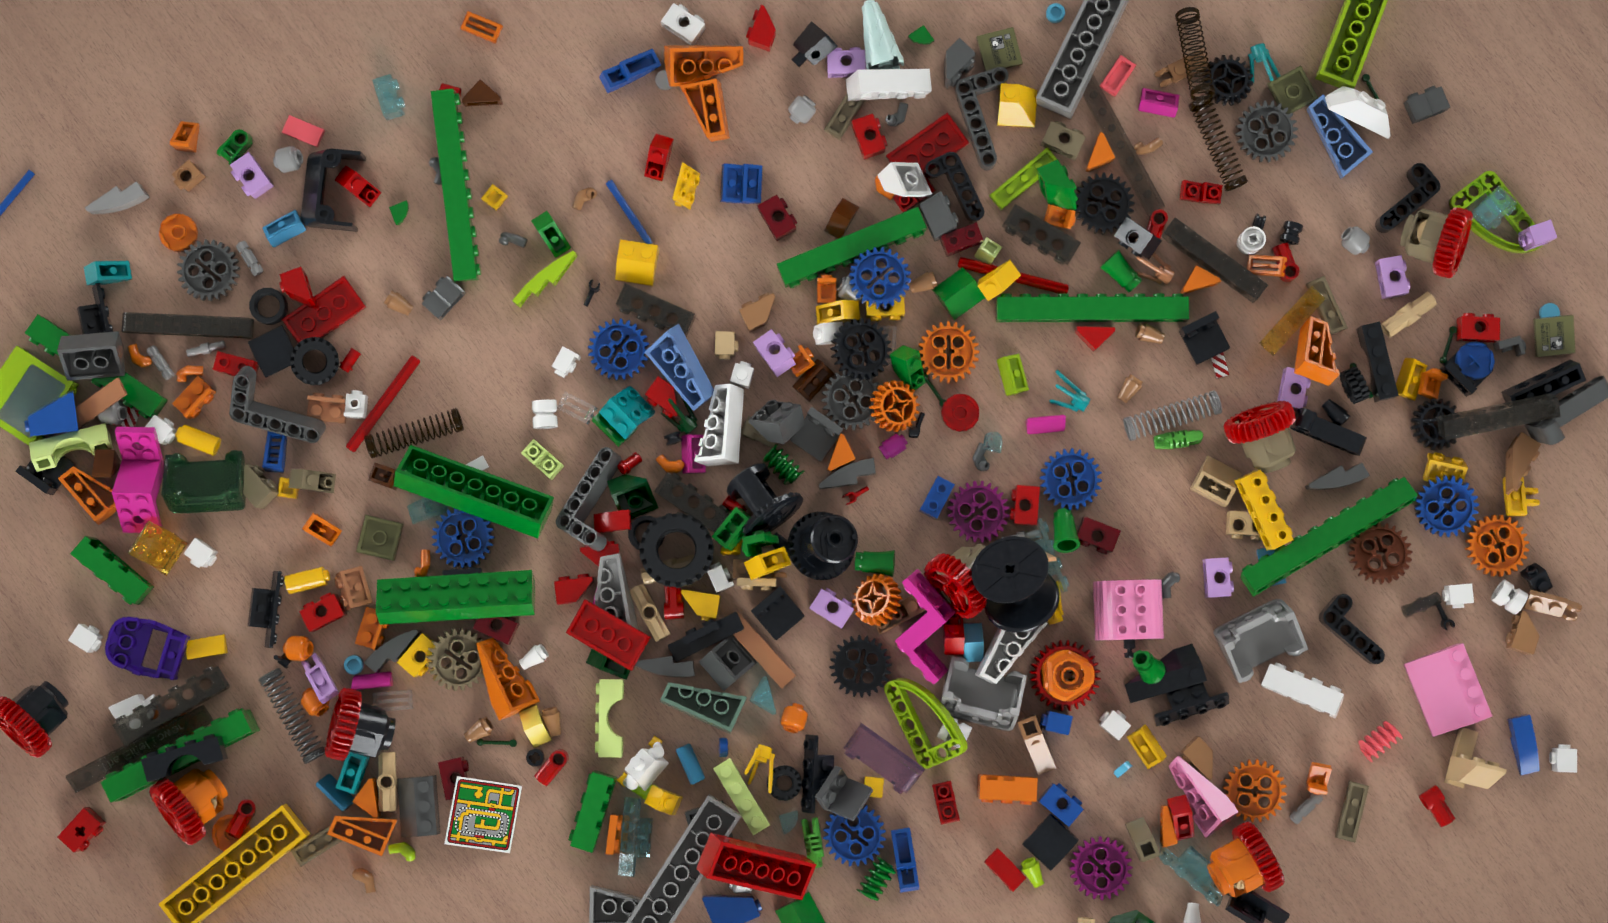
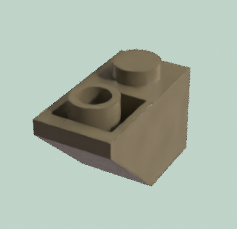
M247 464L244 467L243 494L255 508L264 509L279 493L275 488L276 484L263 475L264 471L258 465Z
M291 469L288 488L334 493L336 474L306 469Z
M1144 817L1125 824L1139 861L1144 862L1160 856L1154 837Z

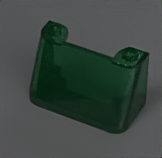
M232 450L226 453L225 460L188 462L187 458L180 453L165 455L161 495L168 509L173 513L179 514L238 511L244 509L246 496L243 494L245 467L243 452Z

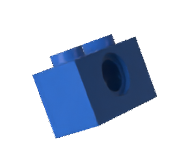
M937 476L920 512L937 520L955 484Z
M1046 710V714L1042 713L1040 725H1043V730L1069 735L1073 716Z
M1052 783L1037 801L1069 827L1084 810L1080 806L1082 802L1074 795L1070 798L1066 794L1068 790L1060 783L1057 785ZM1060 798H1065L1067 801V805L1063 809L1057 807V801Z

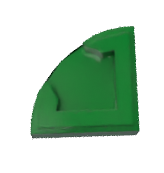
M924 25L908 35V38L914 43L928 45L934 42L933 37Z
M407 200L389 207L397 226L404 221L408 214L409 204Z

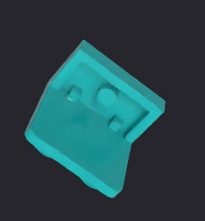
M628 386L611 397L599 413L626 440L640 424L655 414V410L637 390Z

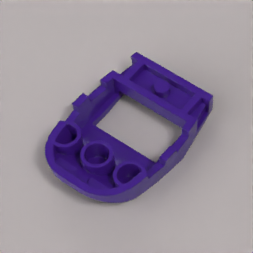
M123 617L111 626L105 644V653L113 665L132 672V674L177 680L190 636L154 620ZM153 629L168 633L157 670L142 666Z

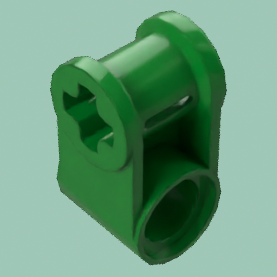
M235 130L218 148L216 154L225 158L230 165L242 157L251 147L252 137L243 130ZM245 135V141L239 144V137Z

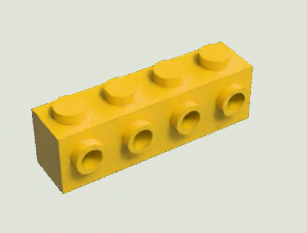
M1261 469L1255 470L1234 480L1266 550H1274L1292 541V530L1285 523L1284 513L1275 501L1276 496L1267 484L1268 479Z

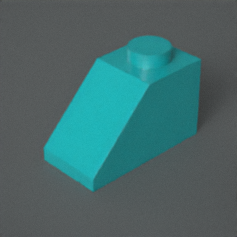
M94 261L84 266L87 285H94L95 283L107 285L132 280L129 261Z

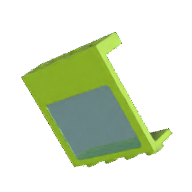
M16 345L0 369V427L27 445L30 442L45 439V435L30 436V432L25 430L24 421L28 420V415L70 391H73L75 396L79 384L71 380L67 381L64 375L28 353L24 348Z

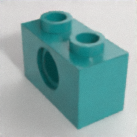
M349 752L344 761L336 789L352 794L358 793L370 757Z

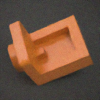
M1048 204L1043 223L1062 229H1071L1076 220V211Z
M821 275V278H817V304L835 302L836 278H832V275Z
M801 344L798 346L800 350L794 354L795 357L793 358L796 365L790 368L796 377H799L815 365L812 359L814 354L808 347L805 349Z
M1431 368L1421 374L1418 394L1429 399H1438L1441 381L1448 379V375L1442 373L1437 368Z
M1311 763L1306 780L1308 791L1316 795H1327V784L1332 770L1331 765Z

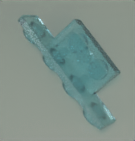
M1042 518L1037 519L1042 539L1035 542L1045 552L1055 556L1053 539L1049 540L1047 532H1049L1047 522H1043ZM1058 557L1056 558L1057 561L1048 562V574L1051 576L1056 575L1063 593L1068 591L1069 583L1066 575L1062 576L1060 569L1063 567Z
M624 798L618 875L634 877L636 858L650 857L653 818H640L641 799Z
M1192 846L1179 858L1166 847L1160 849V856L1158 857L1162 863L1174 869L1175 873L1180 878L1188 881L1194 890L1201 892L1208 902L1214 903L1217 907L1221 904L1223 896L1209 885L1213 881L1207 869V865L1211 863Z

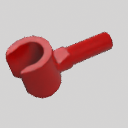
M866 486L859 491L848 492L842 498L848 496L850 502L846 503V505H850L857 500L859 495L867 492L869 488Z

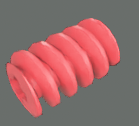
M1387 721L1383 722V727L1377 726V732L1371 731V737L1368 735L1364 736L1365 742L1363 740L1358 741L1362 753L1370 762H1373L1372 755L1379 758L1378 750L1384 754V746L1389 749L1391 748L1390 741L1397 744L1395 737L1403 739L1400 732Z

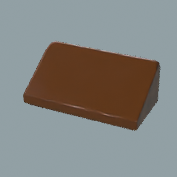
M817 359L815 365L808 369L792 387L810 402L829 381V378H832L834 373L821 360Z

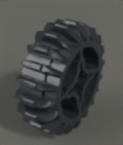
M1222 55L1221 60L1215 57L1214 62H1209L1212 80L1214 71L1222 67V75L1211 83L1214 85L1215 95L1213 97L1217 98L1216 104L1220 100H1222L1223 106L1227 104V101L1230 106H1233L1234 100L1239 104L1241 98L1246 99V93L1251 92L1252 89L1249 86H1252L1254 83L1249 80L1253 78V74H1248L1251 67H1244L1246 61L1239 63L1240 57L1233 60V55H1229L1228 59L1225 55ZM1230 68L1235 69L1239 74L1233 73ZM1207 74L1205 76H1202V78H1209L1210 75ZM1225 77H1228V79H1231V82H1230V83H1227V81L1225 82V81H1224ZM1207 80L1203 83H1210L1211 80ZM1242 81L1241 89L1233 93L1234 84ZM1216 87H1222L1225 93L1219 91Z
M1435 398L1431 399L1430 403L1424 401V406L1418 405L1417 409L1419 411L1413 412V415L1417 418L1410 420L1412 423H1415L1410 429H1416L1417 431L1413 434V437L1418 435L1420 437L1417 442L1425 441L1423 447L1426 448L1430 445L1431 450H1435L1436 446L1438 450H1442L1444 446L1449 448L1450 443L1455 444L1457 442L1455 437H1461V434L1457 431L1463 430L1462 426H1458L1459 423L1463 422V419L1457 418V416L1461 415V412H1454L1457 407L1454 405L1450 408V401L1444 404L1443 399L1436 401ZM1436 409L1432 419H1424L1425 414L1429 410ZM1444 413L1448 416L1450 422L1444 419ZM1438 421L1441 426L1435 428L1436 426H1434L1433 422ZM1423 426L1430 430V436L1425 432ZM1442 430H1450L1444 439L1438 440Z

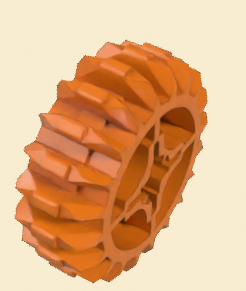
M891 380L890 383L888 381L884 382L883 386L879 385L877 387L878 391L873 392L875 398L870 399L873 405L869 408L874 409L871 416L877 417L874 422L880 423V428L886 427V431H904L906 426H912L911 421L917 420L914 414L920 413L916 410V407L920 406V404L915 402L918 396H913L915 390H909V384H904L903 381L896 382V380ZM894 391L900 393L904 399H899ZM896 403H900V404L896 405V408L890 409V408H892L893 405H895ZM885 413H890L895 422L890 420Z
M873 574L872 577L867 576L866 581L861 580L862 585L856 586L858 591L853 593L856 599L852 600L853 604H855L853 607L854 611H856L855 615L862 622L871 626H881V623L887 624L888 619L894 620L893 614H899L896 609L901 607V604L898 602L903 599L899 595L902 591L898 588L897 582L884 574ZM883 586L887 591V595L884 594ZM867 605H870L871 613L868 611Z

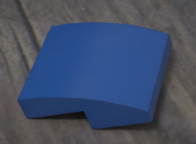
M722 164L720 202L760 204L763 166Z

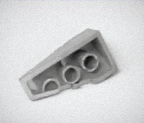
M620 553L600 557L597 591L594 598L595 605L638 629L635 609Z

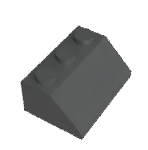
M119 331L61 336L57 352L67 381L125 376L124 347Z
M436 775L398 778L401 837L440 834Z

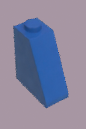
M70 391L28 415V420L24 421L26 432H30V436L78 431L74 392Z
M705 895L702 897L712 923H745L761 915L760 911L763 910L759 900H755L753 896Z

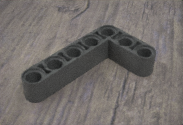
M997 67L963 78L957 82L955 87V95L978 163L983 170L993 169L997 161V155L977 96L999 89L1001 83L1007 84L1009 73L1003 67ZM1002 74L1005 79L997 81L995 75ZM984 80L987 85L980 87L977 85V81ZM964 85L968 87L969 91L962 93L959 87ZM971 103L975 109L969 111L965 108V104ZM978 121L981 127L973 128L971 122ZM982 138L986 140L987 144L979 146L977 140ZM985 156H989L992 158L993 162L991 164L984 163L983 158Z
M244 366L239 370L233 379L229 412L232 420L309 443L319 441L326 430V425L322 420L254 401L256 371L250 366Z
M1605 376L1592 379L1526 420L1524 425L1531 438L1548 445H1554L1562 441L1565 436L1560 427L1608 398V382Z
M604 447L598 452L556 519L558 528L595 551H601L605 548L607 544L606 537L584 524V521L607 487V481L611 480L616 473L619 461L622 460L619 454L608 447Z

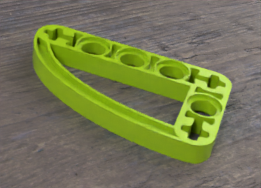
M1493 171L1484 172L1449 200L1451 210L1454 207L1465 209L1486 193L1517 234L1523 231L1519 227L1521 220L1526 221L1528 227L1536 225ZM1486 177L1492 178L1491 183H1485ZM1497 184L1498 187L1491 191L1490 189ZM1471 186H1474L1478 189L1477 196H1471L1469 194V188ZM1497 190L1504 192L1505 198L1503 200L1496 198L1495 193ZM1463 196L1467 198L1461 203V206L1454 204L1456 199L1459 200ZM1509 205L1516 207L1517 212L1515 215H1510L1507 212ZM1474 218L1472 220L1471 230L1486 242L1502 250L1513 253H1529L1542 247L1539 246L1524 251L1523 247H1520L1519 244L1499 238L1485 229Z
M896 678L885 684V694L915 758L922 768L929 769L957 757L967 750V741L954 718L928 689L906 678ZM896 687L897 690L892 691L891 688ZM906 690L913 692L927 703L944 724L952 739L932 747ZM900 701L906 705L905 711L900 710ZM908 719H910V720H912V721L914 722V728H913V729H911V728L908 727V725H907V720H908ZM916 737L921 738L923 742L922 746H918L916 744ZM956 744L960 745V748H956L954 750L951 749V747ZM939 748H943L946 751L945 758L940 756ZM929 757L930 761H925V758Z

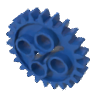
M874 247L873 253L867 249L866 256L860 253V260H854L856 266H851L850 270L853 272L849 273V278H852L849 281V285H855L851 292H858L856 299L862 297V304L868 301V307L870 308L872 304H875L876 309L879 308L880 304L886 309L887 303L893 307L894 300L900 303V296H906L904 290L909 291L910 286L907 284L911 283V279L907 278L910 276L911 271H905L908 268V264H902L904 257L898 259V252L891 255V249L886 253L884 252V247L881 248L880 252ZM883 262L886 267L878 268L876 263ZM889 268H893V270L886 273ZM867 273L871 276V279L864 280L861 276ZM884 275L883 281L881 279L876 281L877 276L882 277ZM895 276L898 278V282L892 283L888 278ZM872 283H874L871 288H869V289L866 288L867 286H869V285H871ZM881 288L884 293L878 295L874 292V289Z
M620 318L619 324H616V321L612 319V325L605 321L606 327L603 328L599 325L600 332L593 331L596 338L589 339L594 343L588 346V349L593 350V352L588 354L589 357H594L591 364L597 363L595 370L602 369V376L608 373V379L615 375L616 381H618L619 376H622L625 381L628 374L633 378L632 372L635 371L639 374L638 367L645 368L642 361L649 360L645 357V351L647 350L645 347L650 346V344L644 342L648 337L647 335L641 336L643 329L636 330L638 326L636 323L631 327L630 320L623 324V320ZM620 332L622 334L621 339L613 341V333ZM629 336V339L622 346L623 352L616 354L615 347H621L625 337ZM630 343L637 344V349L634 352L627 350ZM603 348H610L611 353L609 356L603 357L601 356V350ZM616 354L613 362L609 364L610 359ZM620 358H624L627 361L626 365L622 368L616 365L617 360Z
M1073 448L1070 449L1069 453H1067L1066 449H1063L1062 455L1057 451L1055 452L1056 458L1049 457L1051 463L1044 462L1047 469H1041V472L1045 476H1041L1039 479L1045 483L1041 484L1040 487H1046L1043 495H1050L1047 501L1055 500L1053 506L1060 503V509L1067 505L1068 510H1071L1074 505L1075 509L1079 510V504L1086 507V500L1092 503L1091 496H1098L1095 490L1101 489L1097 483L1102 482V479L1097 478V476L1102 472L1095 470L1099 464L1093 465L1094 458L1088 460V453L1082 456L1080 449L1076 454ZM1066 463H1069L1071 477H1075V481L1072 484L1076 496L1072 495L1071 483L1066 481L1069 477ZM1075 463L1082 465L1083 470L1081 473L1074 471L1073 465ZM1056 467H1061L1064 470L1063 477L1055 475L1054 470ZM1079 482L1086 483L1087 490L1085 492L1078 490L1077 485ZM1066 486L1068 488V495L1062 496L1059 493V487Z
M1444 475L1443 480L1436 476V482L1433 483L1429 479V486L1422 485L1425 491H1418L1421 498H1416L1415 501L1420 503V505H1416L1414 508L1420 510L1415 515L1422 517L1419 523H1426L1424 526L1425 530L1431 528L1432 534L1438 531L1439 537H1442L1445 532L1446 536L1450 537L1451 532L1458 536L1457 530L1459 529L1464 533L1465 525L1471 528L1469 521H1476L1472 515L1479 513L1474 509V507L1479 506V503L1474 502L1478 496L1471 495L1475 490L1473 488L1467 489L1469 487L1468 482L1462 485V478L1455 481V476L1452 475L1450 480H1448L1447 476ZM1445 488H1450L1451 490L1448 497H1442L1441 495L1442 490ZM1459 493V496L1454 498L1455 494ZM1465 501L1463 509H1456L1457 502ZM1432 502H1436L1438 505L1435 511L1428 510V506ZM1444 503L1449 504L1450 509H1447V508L1444 509L1443 504H1444ZM1440 513L1439 517L1437 519H1434V517ZM1451 515L1452 521L1444 524L1442 521L1443 517Z
M455 508L454 513L447 510V517L441 514L440 516L443 521H436L439 528L432 529L437 532V535L431 536V538L437 539V542L432 545L439 547L435 553H442L440 559L447 558L446 564L448 565L454 561L453 567H457L460 563L463 569L466 563L469 567H472L473 561L479 565V558L486 560L484 553L490 554L491 552L487 548L488 546H494V544L489 542L490 539L495 538V536L490 535V532L494 531V529L488 528L491 521L485 522L483 518ZM473 520L475 527L473 530L468 531L466 523ZM458 521H461L463 533L468 535V537L465 538V543L469 551L468 554L465 553L464 542L462 540H459V537L462 536V533L459 528ZM454 525L456 533L449 536L447 529L449 526ZM473 539H478L480 542L477 549H472L470 546ZM455 544L461 546V551L458 554L452 552V547Z
M868 805L861 809L857 815L859 821L855 826H850L847 822L848 819L832 814L829 815L832 821L825 822L829 825V828L823 829L824 832L828 833L823 839L829 840L825 847H832L829 854L835 852L834 859L837 860L841 857V864L848 860L849 866H851L853 861H855L858 867L862 860L866 865L868 857L872 861L874 860L873 853L876 855L880 854L877 848H884L880 844V841L886 840V838L881 836L886 830L880 829L884 822H877L880 815L874 817L875 810L872 809L868 812ZM844 823L846 826H848V828H850L854 832L858 830L859 837L865 840L869 845L865 846L861 841H859L855 837L851 839L850 832L844 829L840 824ZM865 828L873 829L874 834L871 838L863 836ZM838 831L846 833L847 836L844 841H838L835 838ZM854 843L862 846L861 851L857 854L851 851V845Z

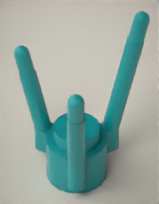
M1261 43L1250 48L1251 54H1248L1251 67L1250 73L1253 74V78L1250 80L1254 82V60H1256V63L1263 62L1270 81L1274 79L1268 62L1276 77H1280L1265 44Z
M1056 370L1055 373L1077 393L1074 394L1056 384V388L1072 397L1071 403L1073 405L1052 399L1050 403L1072 409L1075 412L1078 410L1083 412L1088 406L1090 398L1060 371Z

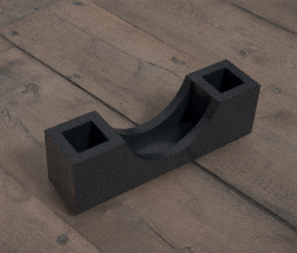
M1380 321L1358 327L1356 330L1360 346L1364 350L1370 366V386L1374 402L1393 399L1399 396Z
M215 734L204 736V740L196 742V739L184 742L185 746L177 748V745L167 747L164 753L159 754L158 751L147 753V758L141 759L147 782L171 776L175 762L184 755L195 756L204 765L228 759L222 736L215 737Z

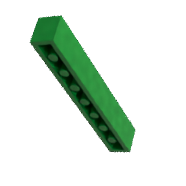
M916 207L777 263V268L785 288L789 286L790 288H795L801 285L800 282L803 280L812 281L818 278V274L823 272L829 274L836 271V267L840 265L846 267L853 264V260L858 259L860 253L866 256L867 249L873 253L874 247H876L878 252L884 247V251L889 249L888 246L892 244L898 246L907 242L906 239L912 236L914 239L924 235L927 227L919 208Z
M38 314L25 331V334L29 336L28 340L37 346L39 344L45 347L44 351L52 356L58 355L57 349L61 336H70L66 331ZM125 372V376L92 378L91 380L93 384L101 388L102 385L105 387L116 378H120L128 394L122 398L124 399L122 403L131 409L134 406L139 410L138 414L146 419L152 418L154 415L158 416L168 401L127 372Z

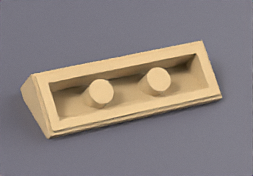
M1464 727L1459 728L1451 756L1459 757L1460 754L1471 756L1472 759L1478 732ZM1446 778L1444 782L1460 788H1464L1465 785L1464 783Z

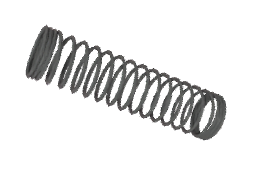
M277 668L259 678L258 681L261 684V686H267L264 690L265 692L271 691L267 695V697H273L270 700L271 703L277 702L274 704L273 708L280 707L276 711V713H282L279 719L286 718L282 722V724H288L285 728L286 730L292 729L288 733V735H294L291 739L292 741L298 740L294 744V746L301 745L297 749V751L300 752L305 750L303 753H301L300 757H304L302 760L304 764H307L325 754V749L322 746L310 753L303 755L308 750L321 743V741L314 743L303 749H301L303 746H305L312 740L316 739L318 736H315L309 740L297 744L305 737L315 732V730L305 735H302L298 738H295L297 735H299L300 733H302L303 731L312 726L309 725L301 730L293 732L295 729H297L304 723L308 722L309 719H307L295 726L289 727L297 720L306 716V714H303L291 721L285 722L298 712L302 711V708L294 713L282 717L288 711L300 705V703L278 712L283 707L293 702L297 698H294L284 704L276 706L278 703L294 694V692H292L280 699L274 700L280 694L291 689V687H288L283 691L270 695L275 690L288 683V681H286L277 687L267 690L270 686H272L279 680L285 678V676H283L273 682L265 684L277 678L283 673L281 672V668Z

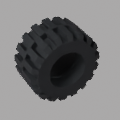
M310 337L300 341L294 347L291 353L290 365L295 376L303 383L321 385L330 381L336 374L339 367V356L335 347L329 341L320 337ZM310 350L321 351L326 357L324 369L315 373L308 371L303 364L304 355Z

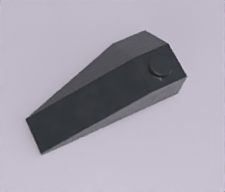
M1193 644L1173 649L1160 659L1165 666V675L1159 682L1155 684L1145 683L1140 678V675L1127 682L1124 686L1130 703L1207 681L1201 660Z

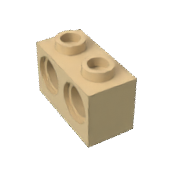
M1227 512L1226 535H1231V539H1243V536H1250V540H1262L1259 533L1252 527L1254 522L1249 512ZM1235 520H1239L1242 524L1240 531L1233 527Z

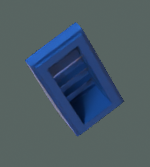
M270 431L267 432L262 464L266 472L284 473L287 436ZM272 439H281V442H272ZM271 446L280 447V449H271ZM271 454L279 455V457H271Z

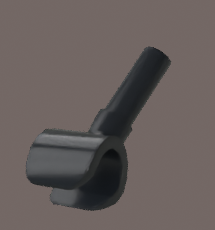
M593 279L589 282V293L584 303V306L587 307L594 293L600 290V283L596 288L591 287Z
M920 412L916 427H910V438L919 437L925 413Z
M1441 604L1436 605L1442 619L1441 627L1447 630L1446 623L1450 622L1451 627L1454 628V621L1447 618Z
M284 653L282 656L274 655V659L278 660V663L287 669L291 660L286 657V654Z

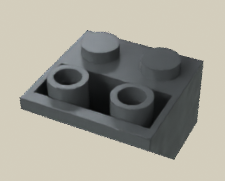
M961 38L945 54L944 85L946 89L950 86H956L957 82L961 80L962 74L964 72L967 74L974 67L976 53Z
M942 191L919 204L920 212L934 242L940 240L941 235L955 231L958 226L957 223H959L955 212L951 213L949 206L951 204L947 195L943 196Z
M776 400L766 402L760 410L756 411L748 419L749 423L769 442L785 444L805 425L801 405Z

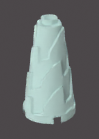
M867 0L862 6L867 70L900 69L899 64L904 66V59L889 29L885 15L882 13L878 2Z

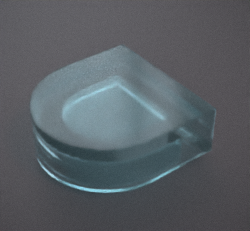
M998 432L987 433L984 437L983 449L1001 453L1003 443L1001 435Z

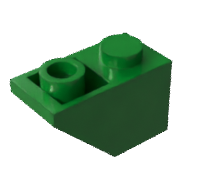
M902 345L890 354L893 371L904 384L910 385L909 390H916L926 383L919 351Z

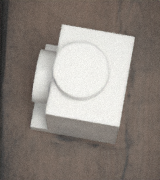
M562 347L552 365L555 369L554 373L565 378L569 372L572 373L577 365L575 360L580 361V355Z
M351 390V394H346L344 417L366 418L368 396L363 395V391ZM357 400L358 405L353 407L352 402Z
M720 562L710 566L711 570L707 573L716 593L734 586L733 581H728L731 576L727 567L723 569Z

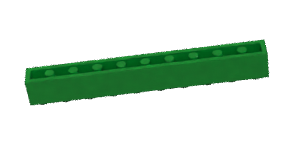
M454 89L431 91L454 282L479 280L478 275H481V266L477 264L476 256H479L478 245L474 243V237H477L476 227L472 226L471 218H474V209L470 207L469 202L472 199L471 188L467 186L470 175L469 170L465 169V162L468 159L467 152L463 150L462 143H465V134L460 129V124H463L462 113L458 112V105L461 104L460 95Z
M1103 293L1096 294V297H1088V294H1077V297H1069V294H1058V297H1050V294H1039V297H1031V294H1019V297H1012V294H1000V297L996 298V322H1187L1189 320V297H1184L1182 293L1172 294V297H1165V294L1162 293L1153 294V297H1145L1143 293L1134 294V297H1126V294L1123 293L1115 294V297H1107V294Z
M1405 477L1401 479L1395 478L1384 489L1380 487L1367 499L1363 497L1356 502L1355 506L1351 508L1348 506L1341 510L1340 515L1327 518L1323 525L1319 527L1317 525L1313 526L1307 531L1306 535H1298L1293 538L1292 543L1289 545L1278 547L1272 555L1266 554L1262 556L1255 565H1247L1242 569L1243 572L1240 579L1254 597L1415 502L1418 494Z

